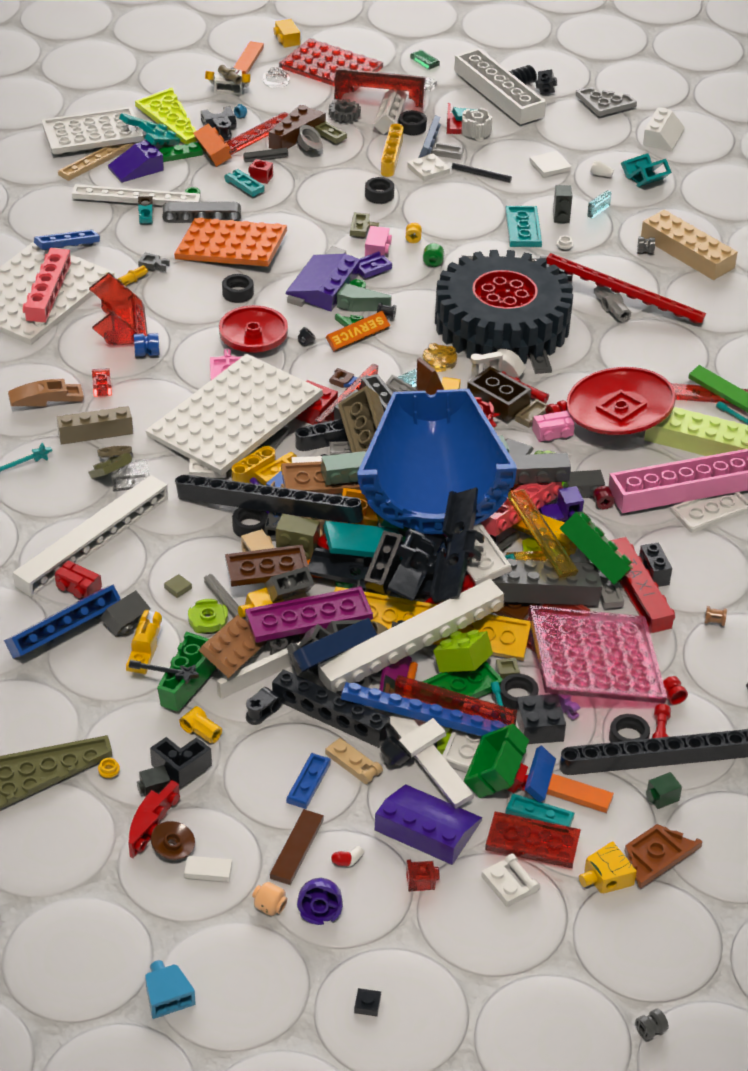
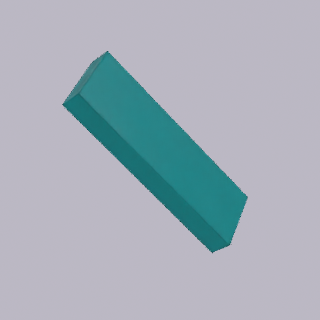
M512 794L505 814L568 833L575 815L574 812L546 803H539L536 800L517 794Z

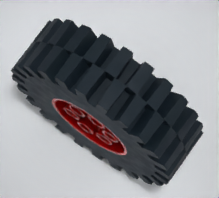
M490 250L489 257L485 258L482 252L479 251L473 253V261L467 256H462L459 258V264L451 262L447 267V271L443 270L440 274V280H437L435 305L436 331L438 335L443 334L442 341L446 345L453 343V350L460 353L467 349L466 357L471 359L472 354L483 355L497 352L499 349H507L516 353L522 362L526 364L529 352L534 356L535 360L539 356L543 357V349L550 356L555 353L556 346L561 348L565 338H568L573 305V286L571 283H568V277L565 273L559 274V267L556 265L547 267V260L541 257L535 262H531L532 254L524 252L521 258H515L514 250H507L506 257L499 256L498 250Z

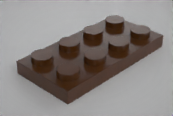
M303 544L225 554L231 587L265 583L272 576L308 566Z

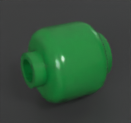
M437 243L428 244L423 251V262L430 267L440 266L445 254L443 247Z

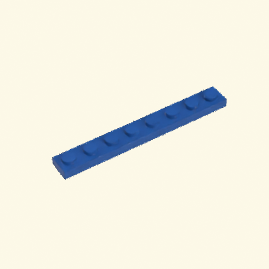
M346 682L341 694L342 700L425 722L434 718L441 726L478 736L508 726L498 720L484 719L479 715L465 714L460 710L446 709L437 704H427L418 699H408L401 697L399 694L382 692L377 688H367L357 683Z

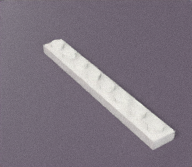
M76 184L72 191V199L125 202L127 204L138 203V196H153V205L163 206L166 202H200L201 199L200 194ZM148 201L141 202L143 205L150 203Z

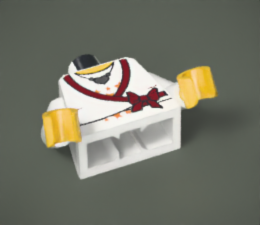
M232 67L231 69L236 74L242 76V82L238 85L225 79L222 74L214 75V72L211 71L205 72V79H208L214 85V93L242 95V86L246 88L251 82L250 74H242L241 70Z

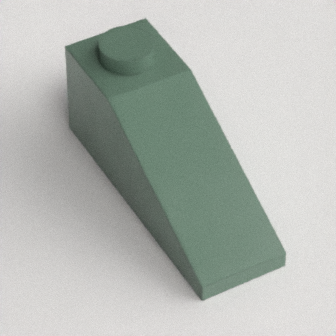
M345 283L337 293V308L352 312L377 311L379 302L383 305L391 306L392 295Z

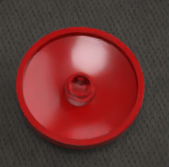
M258 305L242 306L227 312L219 322V335L226 345L235 350L254 353L264 352L276 348L285 341L288 335V323L280 312L272 308Z

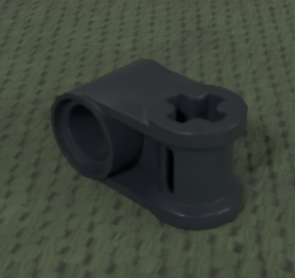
M267 687L261 688L258 693L246 701L248 709L246 721L252 725L261 724L271 714L279 710L283 703V698Z

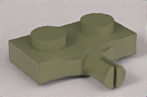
M354 212L350 236L366 237L370 226L379 227V222H370V214Z

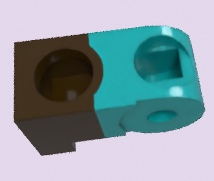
M138 196L139 224L153 223V196ZM143 201H148V202H150V203L147 204V205L141 204V202H143Z

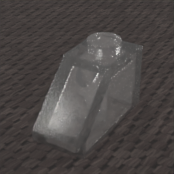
M147 459L131 461V463L121 467L112 474L113 492L132 489L142 480L149 477Z

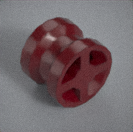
M600 486L594 490L593 497L599 509L604 510L613 506L615 499L608 486Z

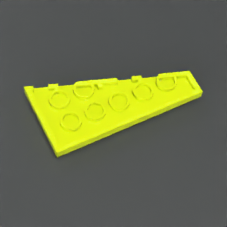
M173 88L135 101V106L156 123L166 125L168 130L176 133V136L181 139L182 143L197 142L193 134L196 130L191 125L190 119L187 118V113L181 102L178 101L177 95L174 94Z

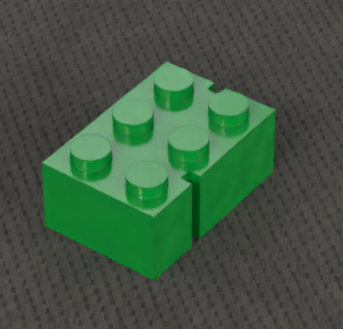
M514 724L482 735L463 782L479 798L493 795L496 791L509 789L514 784V778L520 768L522 756L526 753L529 739Z

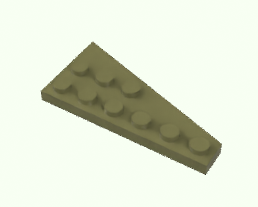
M108 735L0 756V809L91 767L105 758L112 757Z

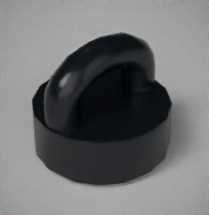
M306 327L299 331L298 342L302 346H306L316 339L315 335Z

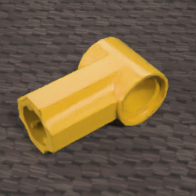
M195 706L179 719V723L184 731L190 734L195 732L209 743H216L222 734V728L208 719L206 713L198 706Z

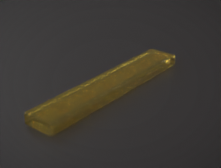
M525 489L509 491V501L560 578L576 576L578 569Z

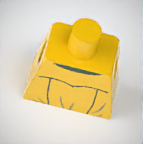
M614 841L587 857L585 873L579 875V881L583 887L594 884L598 891L604 894L633 886L637 871Z

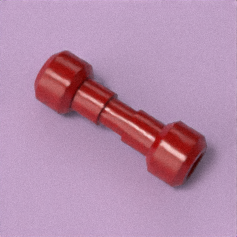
M658 704L654 708L657 727L652 738L669 737L666 734L665 727L667 720L671 717V708L666 704Z

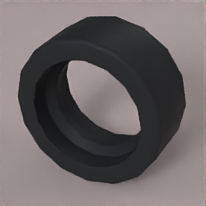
M409 110L400 114L398 124L403 126L404 134L419 135L426 131L427 117L422 112Z
M375 177L367 180L365 183L366 199L380 204L391 201L394 198L393 181L384 177Z
M232 274L225 277L222 281L223 297L235 303L248 301L254 295L253 280L251 277L243 274ZM233 287H243L244 289L235 290V289H231V288H233Z
M246 508L236 509L232 515L234 533L241 537L261 529L265 532L268 513L266 511ZM245 519H256L260 521V523L255 525H245L242 524L241 521Z
M525 674L508 675L500 683V695L503 706L513 712L516 710L517 697L508 694V690L521 688L530 693L529 696L538 695L539 692L537 682Z
M635 714L619 715L613 719L610 725V743L649 739L650 726L647 721ZM629 728L638 731L642 736L629 739L621 736L617 731Z

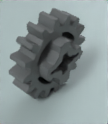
M342 99V101L336 100V102L329 104L328 114L334 120L339 119V122H347L348 120H357L360 117L361 106L356 101L350 102V99Z

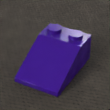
M144 140L126 150L112 161L108 168L123 183L164 171L163 154L150 142Z

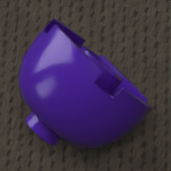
M322 877L313 878L301 887L297 898V908L301 912V917L309 923L324 925L323 921H335L341 914L343 899L339 887L331 880Z

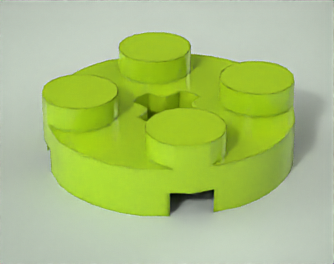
M215 599L198 600L195 602V606L190 607L188 610V622L196 633L219 631L228 621L227 607L224 604L223 606L218 604V600Z

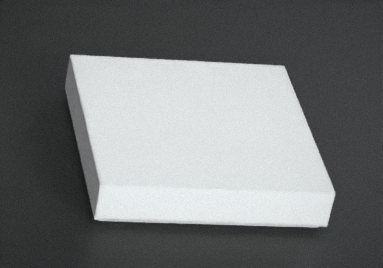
M558 151L530 157L529 162L543 177L571 171V165Z

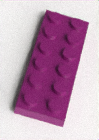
M356 587L245 609V616L256 643L306 633L317 624L327 629L331 621L364 620L366 618L372 620L373 612L362 587Z

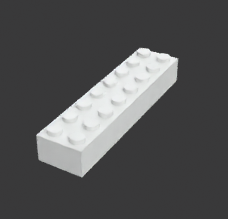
M480 48L455 55L454 71L520 125L545 117L546 101Z

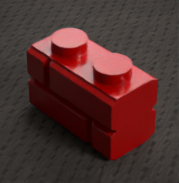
M69 560L55 572L56 586L61 591L66 590L77 598H85L101 590V575Z

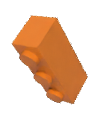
M208 123L193 132L197 142H199L201 148L216 167L232 158L229 153L231 151L227 142L225 143L215 127L212 128Z

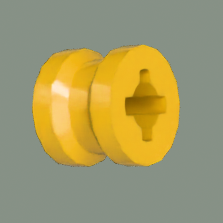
M418 223L407 225L405 238L408 242L417 243L421 240V226Z

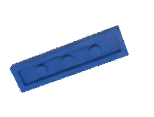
M92 229L34 237V243L42 250L100 242V235Z

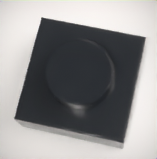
M358 988L354 1013L377 1017L381 991Z

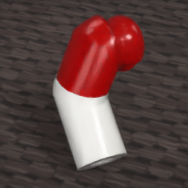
M356 846L351 852H334L331 860L338 866L351 867L364 854V850L362 847Z

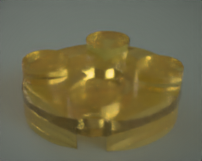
M431 343L424 350L422 359L437 372L446 371V368L451 367L452 369L456 366V349L453 346Z

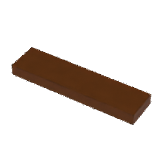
M303 809L270 872V879L291 885L324 821V815Z

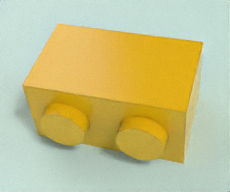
M292 19L275 21L273 32L284 48L300 45V31Z

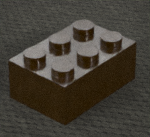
M491 366L467 382V389H470L473 396L481 397L482 401L487 403L490 401L494 406V413H499L498 417L506 422L510 421L530 404L531 388Z

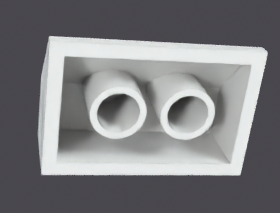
M657 108L645 128L643 145L672 152L685 127L673 111L666 108Z

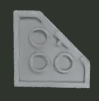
M590 87L576 90L575 96L599 117L637 106V101L629 94H623V96L614 95L615 92L607 90L599 92L594 91V88Z

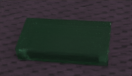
M422 49L410 54L412 60L428 70L440 66L438 59Z

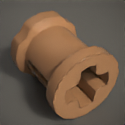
M707 606L705 623H719L721 626H725L727 609H711L710 606Z

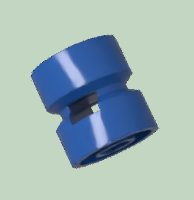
M149 333L147 336L144 334H134L135 357L145 356L146 354L160 356L158 333Z

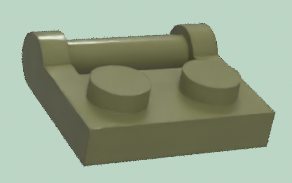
M124 453L120 457L113 456L105 462L95 464L93 466L94 469L88 473L91 479L107 475L131 463L132 456L129 453Z

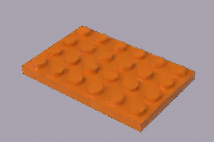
M195 218L176 249L174 256L175 259L269 267L287 232V225Z

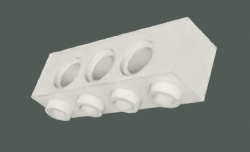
M398 84L384 94L373 123L376 130L380 131L383 135L389 131L392 124H397L407 96L406 92Z

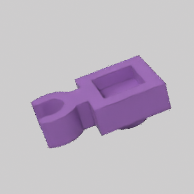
M558 684L552 686L550 694H558L563 713L566 712L572 720L579 717L576 711L580 709V706L576 702L571 701V695L568 691Z

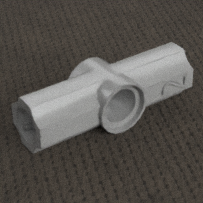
M596 286L594 288V294L601 300L605 311H611L621 322H626L631 317V311L623 303L621 294H614L606 286Z

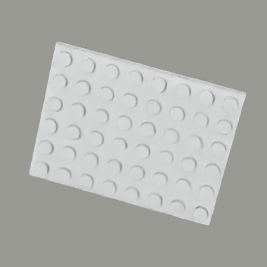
M32 242L0 267V332L32 345L114 279V272L70 254L71 265L47 322L26 321L25 313H23V304L27 302V295L31 293L32 284L35 283L36 275L40 272V266L44 263L45 254L49 252V250L40 249Z
M245 354L145 431L146 435L155 441L223 475L235 463L245 458L322 397L323 391L264 361Z

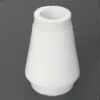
M594 160L590 172L593 175L611 178L614 169L599 160Z

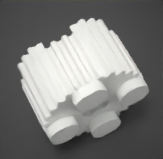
M481 107L474 111H470V109L464 110L462 116V135L464 137H472L476 141H483L486 136L488 137L491 134L493 118L488 113V109Z

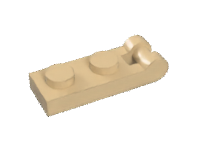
M342 738L337 739L325 748V755L364 784H368L372 781L373 776H378L383 772V768L378 762L371 761Z

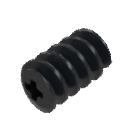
M531 65L509 71L525 85L534 83L537 80L536 71Z

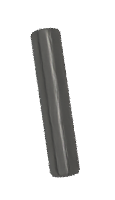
M287 148L243 153V159L245 162L255 161V159L288 157L289 152Z

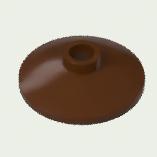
M166 821L154 828L151 834V844L160 856L170 860H180L192 853L195 846V837L192 831L184 824Z

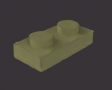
M326 121L315 126V129L322 137L335 144L347 139L346 132Z

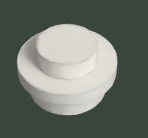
M565 235L559 237L557 246L562 250L572 248V238Z

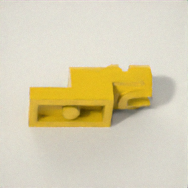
M149 610L143 612L131 643L132 651L126 663V671L141 674L147 673L148 669L129 668V661L136 660L144 664L151 663L157 648V636L162 622V616L159 612L155 611L153 623H150V620L147 618Z

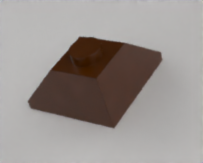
M419 357L417 359V391H426L427 394L434 395L437 390H444L436 370Z

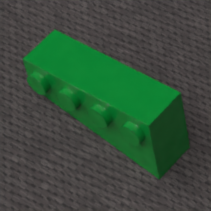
M575 512L559 528L614 585L618 584L633 569L632 561L625 554L622 556L618 551V546L613 541H609L604 536L605 533L598 526H595L584 512Z
M185 632L184 641L179 644L178 652L170 662V668L181 670V665L186 668L195 665V672L199 674V678L190 679L188 684H185L184 679H176L175 674L164 673L157 687L162 707L178 712L216 670L217 667L198 651L209 640L208 638Z

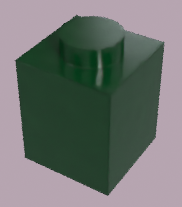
M669 772L648 781L646 796L657 809L680 801L682 786L674 775Z

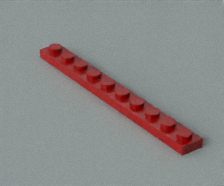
M550 253L546 258L549 266L556 265L564 270L566 274L578 275L580 279L585 281L591 280L597 286L609 287L615 293L622 292L631 299L637 298L642 300L646 305L653 304L662 311L668 310L673 312L677 317L684 316L689 318V321L693 323H702L706 316L705 312Z

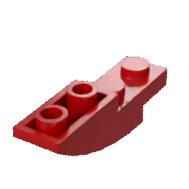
M171 780L159 794L151 790L138 807L129 831L128 844L129 856L131 858H134L145 849L147 843L151 840L154 828L160 824V820L164 818L166 812L178 803L180 794L177 782Z

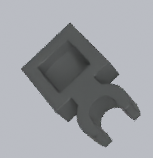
M145 252L138 261L139 267L144 265L149 270L158 268L161 271H166V266H170V260L166 258L160 259L159 255Z

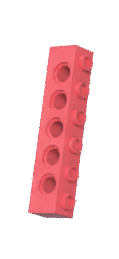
M50 248L48 254H45L44 263L41 264L40 272L36 275V281L32 284L31 293H28L27 302L23 304V313H25L26 321L47 322L71 265L70 250Z
M562 482L529 483L519 486L508 493V498L493 515L482 521L481 524L488 534L493 536L499 535L557 498L558 489L563 488Z

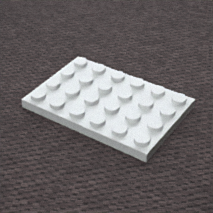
M131 107L42 119V126L52 154L59 155L65 152H77L85 149L92 150L94 148H104L106 146L132 142L138 143L139 141H144V137L140 127L128 125L119 119L121 113L135 117Z

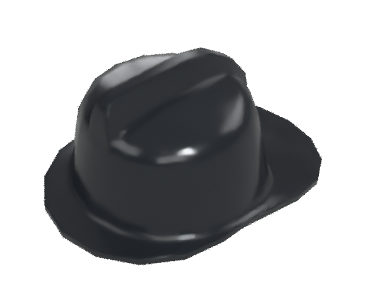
M385 728L387 737L380 747L384 762L388 766L393 764L401 766L409 759L413 760L399 744L400 738L391 728Z

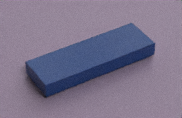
M542 745L536 748L525 785V791L539 803L545 800L556 758Z
M311 753L290 790L286 803L307 809L331 765V759Z

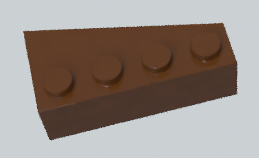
M299 105L268 132L269 148L289 149L296 145L300 127L302 125H309L315 129V126L326 121V113L309 108L306 105Z

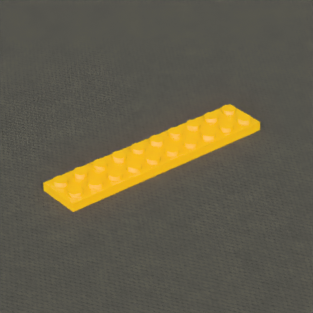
M335 587V591L348 589L342 587ZM364 592L373 612L371 622H378L388 629L391 628L392 622L406 621L437 605ZM489 614L483 619L477 620L457 631H461V633H468L472 630H479V632L487 631L493 656L516 658V660L524 661L531 621ZM448 637L439 639L433 645H440V642Z

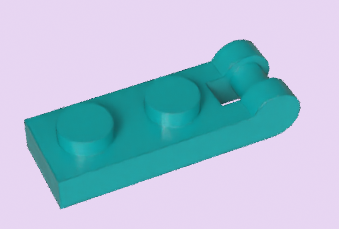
M239 169L224 175L227 183L234 184L252 197L265 191L263 184Z

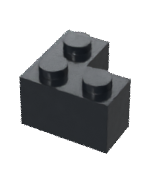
M167 737L150 748L151 765L153 767L164 765L170 780L177 782L179 788L212 766L211 748L197 737L182 748Z

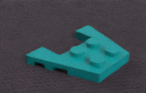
M124 113L120 114L119 119L124 123L138 126L145 131V139L152 145H156L157 142H159V145H163L164 142H167V145H179L181 139L176 136L175 132L168 130L166 125L161 123L158 125Z

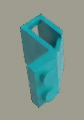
M648 153L621 162L626 177L634 180L637 183V187L662 180L672 173L666 159L652 163ZM664 164L666 172L659 174L653 172Z

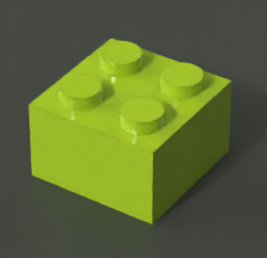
M472 630L468 633L455 631L447 639L441 641L440 645L433 650L439 672L475 671L493 655L487 631L479 632V630Z

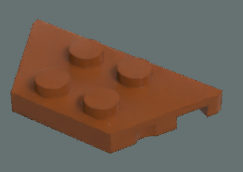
M656 824L626 844L624 851L627 859L637 871L635 879L638 887L641 889L701 848L703 841L698 838L695 841L684 838V833L672 831L667 827Z

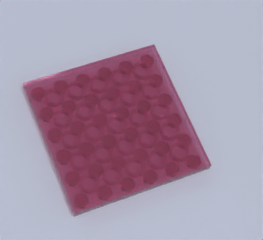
M530 605L528 613L545 693L665 704L667 695L645 616Z

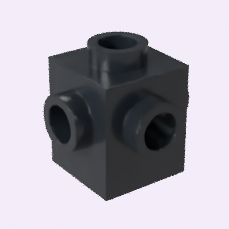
M552 69L538 71V80L535 83L540 94L555 92L557 78L554 77Z

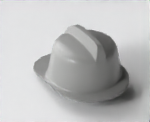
M302 125L297 139L299 145L304 151L321 150L323 145L318 131L309 125Z

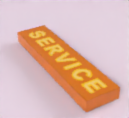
M380 311L332 332L325 338L332 350L337 351L388 328L390 324L383 311Z

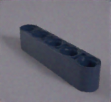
M366 618L296 650L292 655L301 671L304 672L377 636L378 633L371 620Z

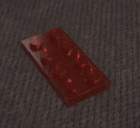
M495 811L485 850L506 855L515 854L516 857L573 868L581 829Z

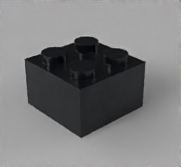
M558 694L517 697L515 716L519 730L529 739L528 744L564 741L566 722Z

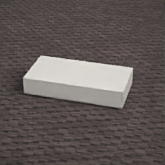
M432 718L399 739V744L412 758L445 737L446 731Z
M187 856L184 878L229 882L232 859Z

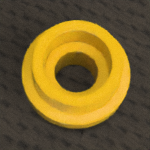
M113 758L103 759L98 766V772L104 778L115 777L120 771L118 762Z

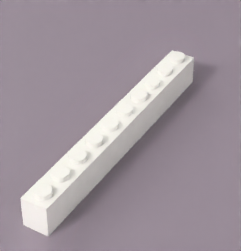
M152 475L142 480L50 547L13 572L14 587L29 597L37 594L55 581V572L68 560L75 564L80 563L168 499L167 484Z
M488 579L460 593L459 598L448 599L319 664V679L328 690L333 692L342 691L346 682H359L388 665L395 664L400 659L432 645L439 639L448 637L451 633L483 619L492 612L499 611L504 607V593L491 579Z

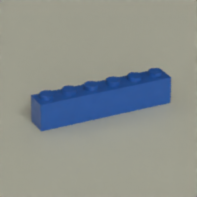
M114 584L104 587L5 639L4 642L12 658L20 657L105 612L108 607L121 600Z

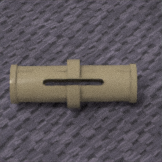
M225 65L219 66L218 72L225 79L237 85L242 82V76L236 74L233 69H229Z

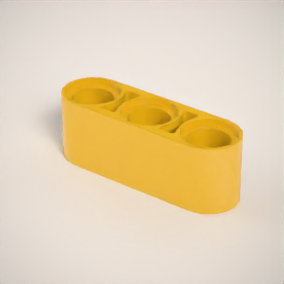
M264 446L235 463L231 468L232 481L250 483V479L255 478L254 472L276 460L275 449L270 446Z

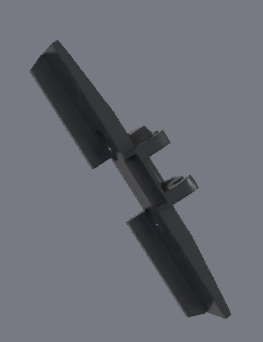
M477 487L459 493L449 492L442 532L448 537L446 540V556L442 553L437 555L430 593L432 600L436 604L448 599L459 598L466 569L472 563V557L477 561H481L482 554L474 549L475 540H478L479 543H484L485 539L483 534L473 530L478 497Z
M408 529L405 533L404 542L397 549V554L403 559L385 594L389 595L392 591L413 601L426 574L434 573L437 555L439 553L445 555L446 550L444 548L437 553L445 536L442 534H424Z
M315 548L308 565L311 575L356 584L357 587H362L363 591H365L364 579L369 566L364 564V556L330 553V550ZM398 562V565H397V567H396V570H395V572H394V575H395V573H396V571H397V569H398V567H399V565H400L401 562ZM434 573L426 574L417 594L430 595Z

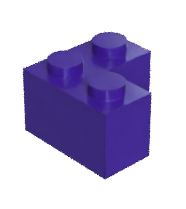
M577 486L558 489L557 503L544 505L539 509L538 513L566 522L575 512H583L584 500Z

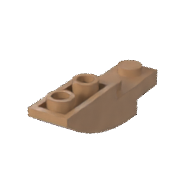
M65 379L36 381L8 391L10 406H46L47 401L83 402L84 397L81 384H65Z

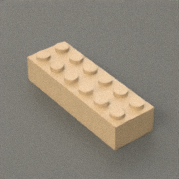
M662 210L642 223L641 237L645 239L655 237L656 247L712 280L735 268L737 251L683 221L681 218L676 217L669 211Z

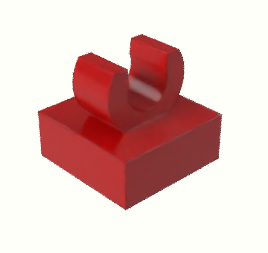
M520 763V768L514 778V784L506 790L515 793L518 788L525 791L528 766Z

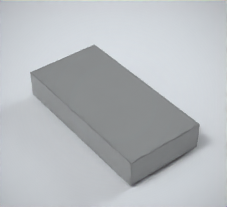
M436 142L431 150V154L460 160L464 153V147Z

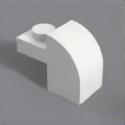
M499 349L497 352L500 351L503 355L501 372L504 371L513 378L520 377L526 368L520 357L513 351Z

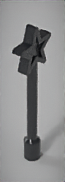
M136 660L129 661V668H142L175 674V678L184 679L185 684H188L190 679L199 678V674L195 672V665L188 668L181 665V670L144 664Z

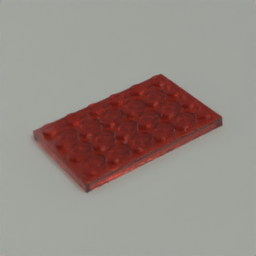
M309 38L280 61L279 68L354 93L383 68V62Z

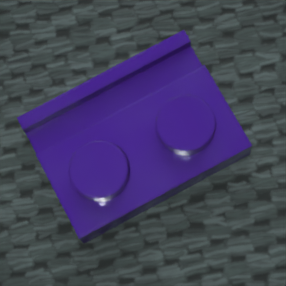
M380 252L359 258L358 273L364 279L392 269V262L384 255L381 256Z

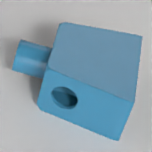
M162 960L154 961L150 965L152 972L145 975L152 1019L196 1005L195 990L178 965L173 964L165 967Z

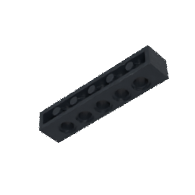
M284 669L272 681V691L283 698L282 704L377 748H380L387 737L385 728H390V717L361 704L342 700L341 695Z

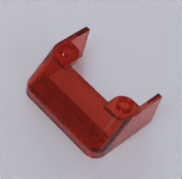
M110 272L89 287V290L101 299V308L108 314L92 326V329L101 335L109 345L134 344V334L148 335L145 307L142 300Z

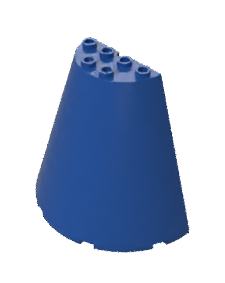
M470 389L437 390L434 395H429L426 391L393 392L359 467L357 476L360 490L366 497L368 505L384 520L402 529L403 526L415 529L419 533L444 534L442 528L450 491L459 493L475 487L478 488L475 526L493 515L507 500L508 493L515 483L517 466Z

